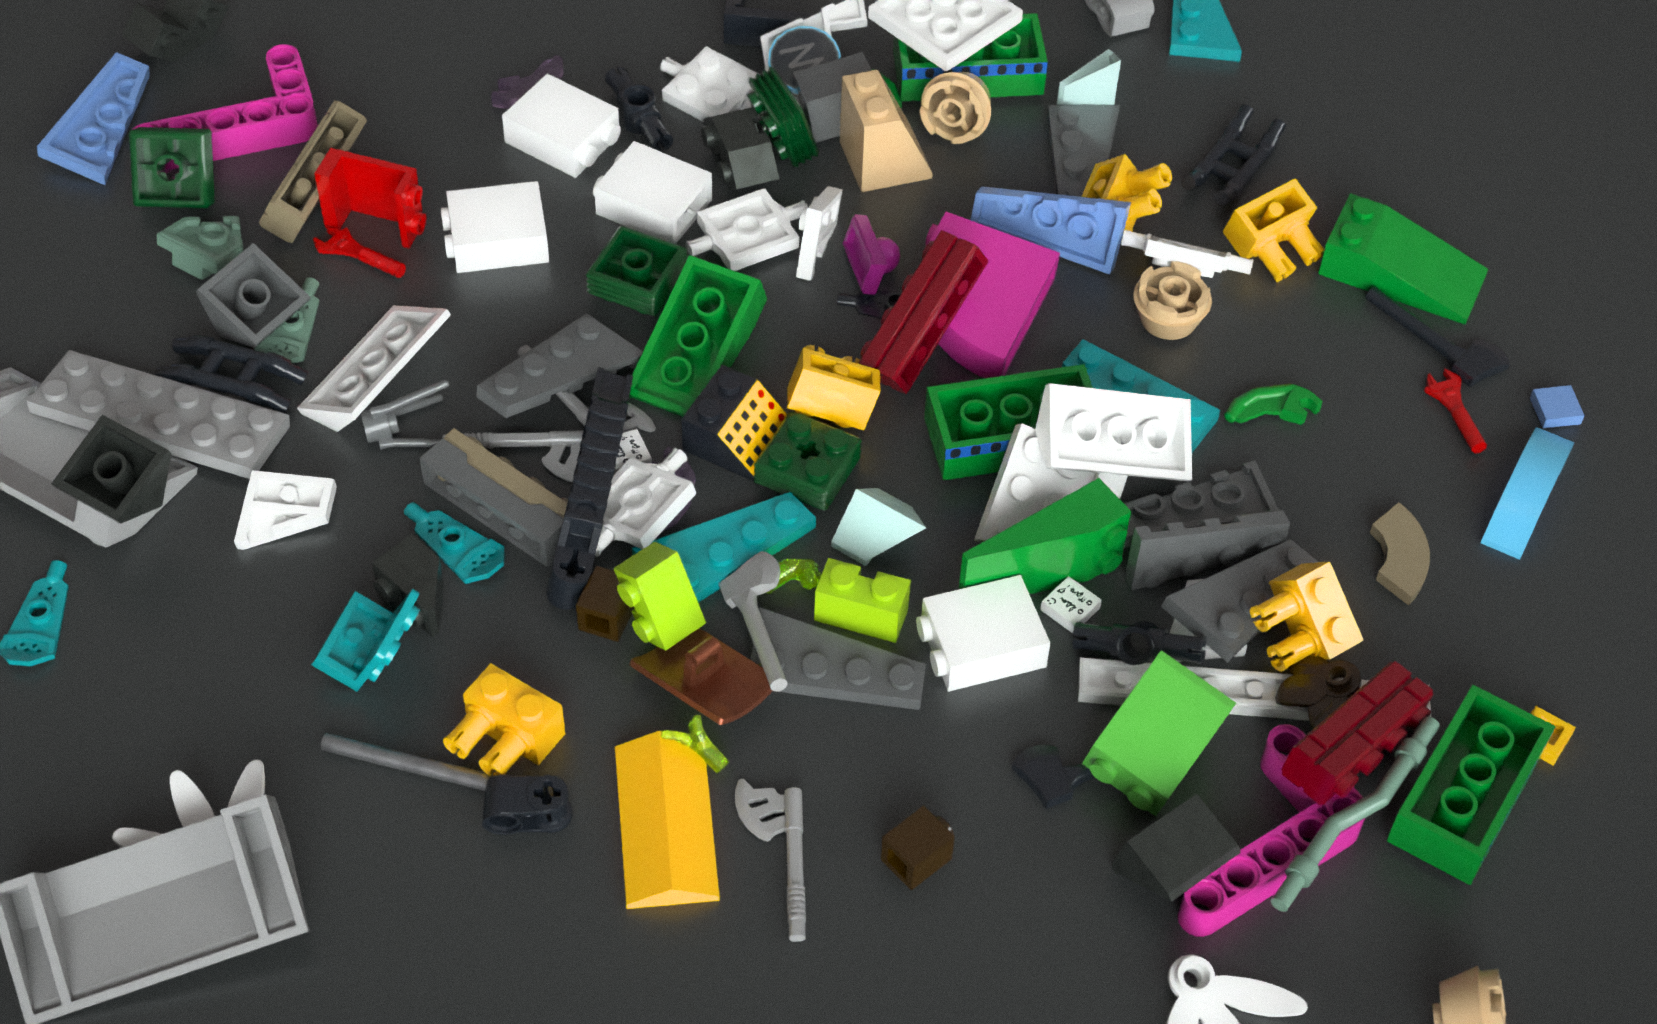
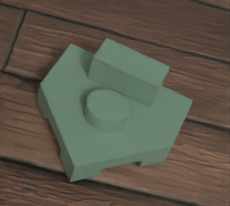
M223 216V221L200 222V217H183L157 233V245L172 252L173 266L200 280H204L210 275L219 272L243 252L239 216Z

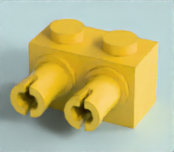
M1126 154L1095 164L1082 197L1131 202L1125 229L1132 232L1137 218L1156 214L1160 211L1159 208L1162 207V200L1156 190L1170 186L1169 182H1172V173L1164 163L1138 171Z
M1296 178L1234 210L1223 230L1224 235L1240 257L1248 259L1253 256L1259 257L1276 282L1287 278L1297 268L1278 244L1281 241H1289L1306 266L1311 265L1313 261L1315 263L1321 259L1325 250L1308 228L1309 220L1317 207Z
M807 345L800 352L799 359L787 386V408L808 417L816 416L833 421L840 427H854L864 430L881 392L880 370L858 364L860 361L858 358L852 362V356H845L841 359L825 354L821 347H818L817 351H815V345Z
M1330 562L1302 563L1269 581L1274 596L1250 608L1251 618H1255L1258 615L1261 616V618L1253 621L1261 632L1270 630L1271 627L1284 620L1289 628L1291 636L1267 648L1268 657L1278 655V657L1270 662L1280 672L1285 671L1289 666L1309 655L1320 656L1325 660H1330L1364 641Z
M490 663L463 693L466 716L449 735L445 736L443 743L453 754L460 749L457 752V756L465 759L485 734L497 740L488 753L479 760L481 769L489 776L494 770L493 776L505 775L521 755L539 766L565 735L563 708L558 702Z

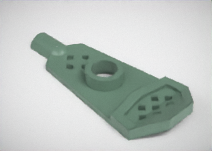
M306 278L301 287L311 298L289 318H298L299 320L295 323H287L285 321L259 345L253 348L254 350L279 354L291 360V363L304 361L320 303L319 299L315 296L319 287V282L316 279Z

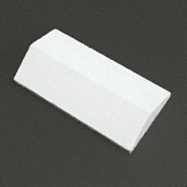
M393 305L297 407L299 412L336 432L340 431L362 413L449 318L451 314L448 309Z
M1059 384L1045 385L1035 432L1047 468L1177 481L1192 480L1190 399Z

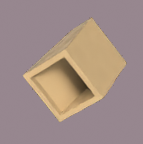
M879 70L842 76L840 144L861 192L931 179L932 171L913 129Z

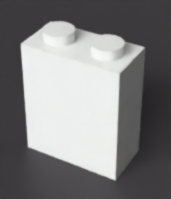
M546 74L502 115L505 143L574 178L587 167L592 166L597 157L608 146L615 144L621 132L617 107L549 74Z
M633 141L624 153H620L616 157L613 166L608 172L596 180L593 187L596 214L630 229L676 244L697 219V212L704 210L712 201V173Z
M538 181L446 191L448 207L441 208L444 231H452L451 235H444L447 258H455L457 273L549 262L547 234Z
M1021 575L923 598L921 616L916 618L918 634L922 642L928 641L932 650L930 652V661L936 677L942 676L948 692L1046 668L1050 641Z

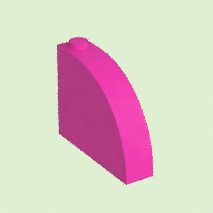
M945 212L938 225L932 224L925 245L930 241H935L940 231L943 230L955 235L959 239L962 238L974 243L980 248L989 262L938 344L953 360L980 377L1005 376L1055 280L1060 252Z

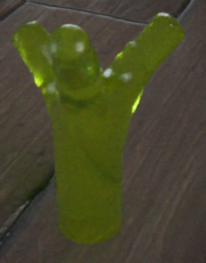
M694 715L693 722L689 723L688 728L691 733L674 730H663L661 732L663 739L678 741L694 750L716 774L730 762L706 735L700 715Z

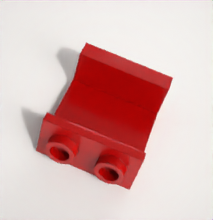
M330 147L314 173L325 228L341 229L350 212L355 211L398 222L402 247L410 249L417 235L420 236L424 232L427 221L426 214L422 210L421 199L423 190L418 184L416 168Z

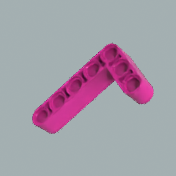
M281 44L272 47L266 53V62L274 97L146 122L137 125L135 128L210 129L212 132L213 161L309 141L318 127L313 98L299 52L292 45ZM174 160L165 164L166 169L179 168L178 165L174 164Z
M1286 724L1274 727L1268 734L1260 760L1263 773L1294 806L1299 814L1242 848L1240 854L1184 892L1178 912V922L1188 934L1196 937L1208 936L1274 895L1286 879L1285 870L1296 855H1302L1310 842L1305 841L1303 838L1312 840L1328 817L1363 798L1353 787L1343 799L1335 794L1327 803L1319 805L1303 792V787H1296L1282 775L1281 768L1291 749L1306 736L1299 728ZM1365 818L1340 832L1318 866L1345 850L1357 840ZM1266 859L1275 860L1281 865L1271 864ZM1231 881L1239 882V883L1243 884V885L1245 886V888H1244V887L1234 886V885H1233L1232 883H1230V882H1231ZM1193 904L1205 905L1210 910L1198 909Z

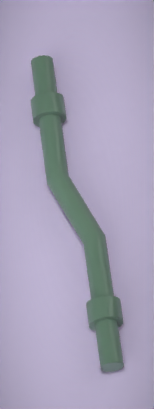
M1429 716L1425 717L1411 738H1405L1394 753L1396 760L1374 792L1328 817L1303 854L1296 855L1285 870L1286 879L1271 899V904L1277 910L1286 912L1301 889L1308 888L1319 873L1318 864L1341 831L1389 804L1409 772L1416 770L1427 756L1426 747L1440 728V724L1436 719Z

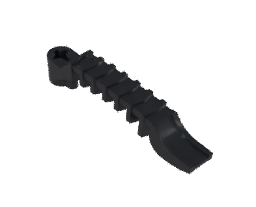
M598 367L569 499L546 588V597L549 602L557 608L566 610L576 608V604L592 572L633 381L632 375L627 374V377L604 372V368Z

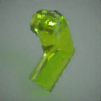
M786 558L779 562L781 573L777 587L766 593H772L790 580H800L801 585L806 589L816 587L822 575L818 570L819 565L812 559Z

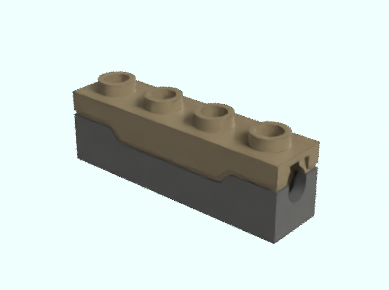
M455 428L420 457L423 482L426 486L546 567L553 562L568 502L567 498H559L547 490L537 478H529L515 469L508 459L502 456L497 457L485 449L476 438L472 436L467 437Z

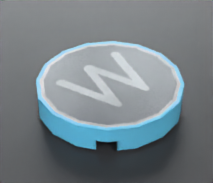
M798 26L786 30L774 40L769 50L768 66L775 68L790 92L798 94L792 73L840 59V51L836 41L825 31L815 27Z

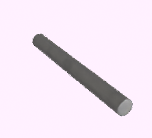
M325 733L321 741L322 751L485 791L486 781L493 777V774L489 776L482 771Z

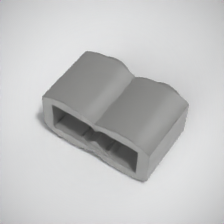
M1085 0L1089 9L1097 15L1102 29L1111 37L1149 28L1151 16L1154 14L1153 0Z

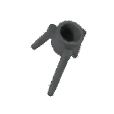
M440 381L384 405L362 411L361 416L368 443L378 441L381 450L391 447H433L440 439L393 438L392 434L400 432L397 416L441 402L443 400V395L441 394L428 398L427 396L447 388L449 381Z

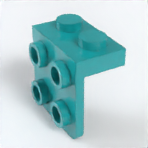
M412 588L392 613L355 591L311 665L356 692L367 679L375 682L385 665L388 666L401 645L399 639L404 631H408L417 617L420 608L414 604L420 592Z

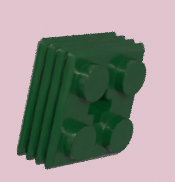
M769 66L768 71H762V75L756 74L755 79L750 77L748 83L752 92L747 94V98L756 113L762 114L758 116V124L763 133L766 132L768 136L775 138L771 142L781 161L788 158L791 164L798 168L799 163L805 164L806 159L811 160L812 156L818 157L819 151L804 112L775 68Z
M138 127L129 132L132 194L135 206L207 208L214 204L212 132L210 129ZM174 160V164L179 166V172L175 173V176H173V171L166 169L165 166L166 163Z
M619 226L585 274L587 277V293L637 310L642 314L655 316L671 294L687 261L688 255L686 253L688 250L685 247L624 226Z
M790 411L754 463V482L781 494L791 492L799 501L826 511L861 458L860 448L862 445L860 443L862 439L841 429L809 418L804 414Z

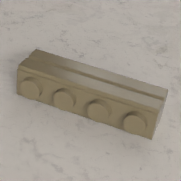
M334 100L270 200L259 221L262 228L286 242H294L319 201L314 175L315 171L330 147L347 152L351 150L367 122L365 116L342 102Z

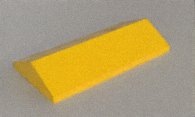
M656 731L615 746L627 909L720 901L704 739Z

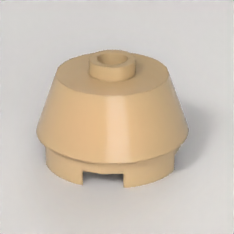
M949 72L934 77L926 85L921 98L920 116L924 126L930 134L934 135L936 133L942 138L950 140L951 144L965 143L980 136L987 128L991 117L990 93L986 84L979 77L968 72Z
M1171 261L1170 267H1160L1153 270L1152 266L1147 268L1137 282L1133 293L1134 302L1144 328L1152 335L1167 340L1181 339L1191 334L1208 314L1212 305L1210 287L1208 288L1201 279L1200 270L1178 261Z
M1476 966L1440 982V1003H1433L1434 1024H1506L1505 1002L1502 982L1499 978V969L1480 970L1479 966Z

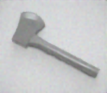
M760 551L718 584L725 602L732 609L737 606L743 614L772 691L778 692L786 688L787 680L759 611L757 596L777 587L781 571L780 564L773 555Z

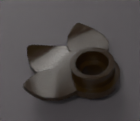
M1309 655L1288 667L1292 676L1280 684L1275 701L1278 705L1308 707L1309 722L1313 730L1360 689L1362 684L1359 669L1348 661L1337 660L1329 662L1320 656ZM1340 677H1343V678H1344L1343 680H1340V681H1334V680H1333V679L1340 678Z

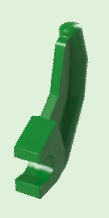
M1294 384L1257 387L1234 398L1226 410L1224 418L1229 423H1234L1235 421L1244 423L1261 415L1270 414L1279 415L1282 420L1302 425L1308 413L1303 408L1309 409L1315 415L1320 411L1323 401L1310 390Z

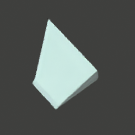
M1108 49L1061 81L1057 105H1114L1121 63L1118 56Z
M879 488L856 489L831 541V547L866 566L873 557L926 529V526L912 506Z

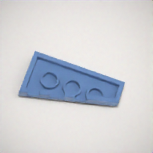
M116 52L38 144V157L106 185L149 79V66Z
M981 186L976 192L970 220L1060 252L1061 258L1111 274L1115 268L1131 202Z

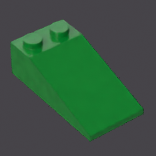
M1350 193L1326 243L1318 274L1365 291H1369L1375 286L1394 301L1466 325L1487 275L1488 268L1387 205Z
M689 255L632 374L633 381L629 397L683 417L720 366L724 365L731 368L750 337L767 301L761 280Z
M1097 478L962 554L959 589L1021 575L1028 593L1034 594L1055 589L1068 576L1076 582L1082 583L1102 573L1109 574L1122 562L1131 510L1100 478Z

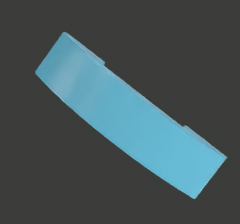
M1538 427L1535 428L1483 535L1481 544L1520 560L1575 442Z

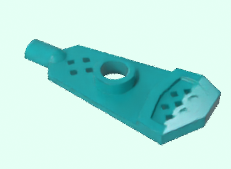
M415 502L410 503L405 508L404 515L416 523L415 533L465 584L488 579L504 566L505 546L495 540L487 539L440 510L427 512ZM456 534L460 536L454 542L445 540V537L448 535Z
M51 561L46 577L33 583L8 633L4 634L0 642V655L9 665L31 667L55 659L69 589L68 584L63 581L67 569V564L63 561ZM37 609H47L41 616L35 617L31 615Z

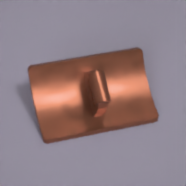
M701 628L665 651L657 647L644 655L632 658L629 664L632 668L720 725L733 722L746 715L772 692L761 666Z

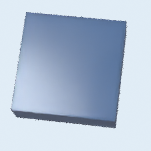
M1571 385L1533 389L1530 400L1542 428L1579 425L1582 423L1584 413Z

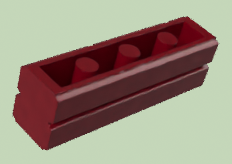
M943 230L940 231L935 241H930L925 246L922 254L923 260L915 273L908 275L904 280L900 297L893 307H889L884 312L880 329L873 340H869L864 344L860 354L861 359L858 364L880 370V383L890 386L892 389L905 395L912 387L989 262L980 248L974 243L962 238L959 239L955 235Z
M1390 662L1291 749L1281 768L1282 775L1296 787H1303V792L1319 805L1327 803L1335 794L1343 799L1358 782L1359 777L1357 774L1359 772L1368 776L1384 756L1381 753L1382 751L1387 750L1392 754L1408 734L1406 730L1410 728L1415 732L1422 720L1430 716L1431 710L1427 708V705L1434 695L1433 689L1419 678H1412L1411 672L1398 662Z

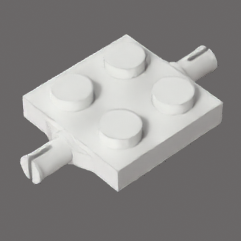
M707 46L686 65H681L669 57H666L665 60L663 59L660 65L661 71L675 77L662 90L663 101L704 122V118L752 107L747 98V94L752 92L748 82L750 77L755 79L758 73Z
M765 188L698 211L697 223L705 236L687 241L686 248L691 256L712 250L720 256L728 269L733 271L742 269L799 248V236L791 226L790 221L799 219L804 207L808 208V206L802 200L783 207L772 199Z
M1126 229L1121 242L1122 246L1125 245L1143 250L1145 255L1153 257L1152 264L1170 267L1171 261L1183 262L1200 270L1201 276L1211 278L1215 271L1221 273L1227 270L1250 275L1253 259L1231 255V252L1224 253L1155 237L1149 233L1145 235L1131 232Z
M674 448L665 460L659 464L643 463L630 457L613 475L607 499V508L603 518V526L595 553L596 557H599L602 551L615 540L624 541L644 549L655 540L695 496L696 491L693 483L674 474L687 461V456L682 450Z

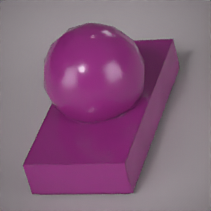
M854 214L844 238L843 246L863 294L876 295L883 275L892 272L899 264L900 249L890 238L883 236L876 238L867 215Z

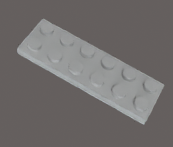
M72 350L65 354L27 400L29 413L88 431L93 428L103 414L169 450L171 456L250 479L252 470L259 471L290 428L288 414Z

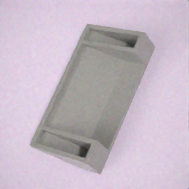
M11 367L0 371V489L86 536L93 543L106 548L135 535L197 475V466L181 458L171 456L163 505L122 524L112 520L51 484L90 431L29 413L27 400L41 383Z
M265 794L221 809V815L48 873L33 872L0 883V937L25 1023L40 1024L309 932L291 847L276 797Z

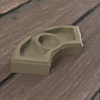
M1398 502L1372 524L1370 534L1380 543L1385 556L1384 565L1379 570L1376 581L1409 606L1420 593L1427 577L1430 565V549L1426 535L1416 518Z

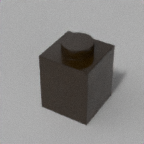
M599 566L594 568L576 604L578 630L619 642L632 615L631 611L635 608L634 606H627L621 599L617 591V585L620 583L614 569L609 570Z
M923 805L882 837L881 861L912 891L952 860L955 839L953 830L941 816L935 817Z

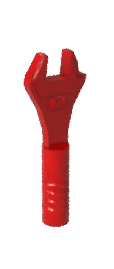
M327 227L328 234L333 237L325 243L316 237L313 238L315 248L320 254L351 256L397 278H401L405 273V264L360 245L352 238L349 229L346 227L342 230Z
M1444 369L1443 375L1447 380L1437 383L1429 373L1426 381L1427 387H1425L1424 392L1439 400L1449 410L1473 453L1477 454L1484 451L1487 444L1462 403L1460 392L1461 377L1448 369Z

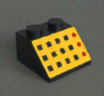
M721 365L681 419L682 450L754 481V463L787 413L757 379Z

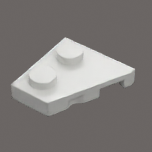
M828 186L818 197L815 196L808 208L804 207L799 220V230L804 232L796 277L809 281L812 280L816 257L822 258L837 224L842 189Z
M252 470L234 539L237 549H248L328 524L337 488L335 480L331 478Z

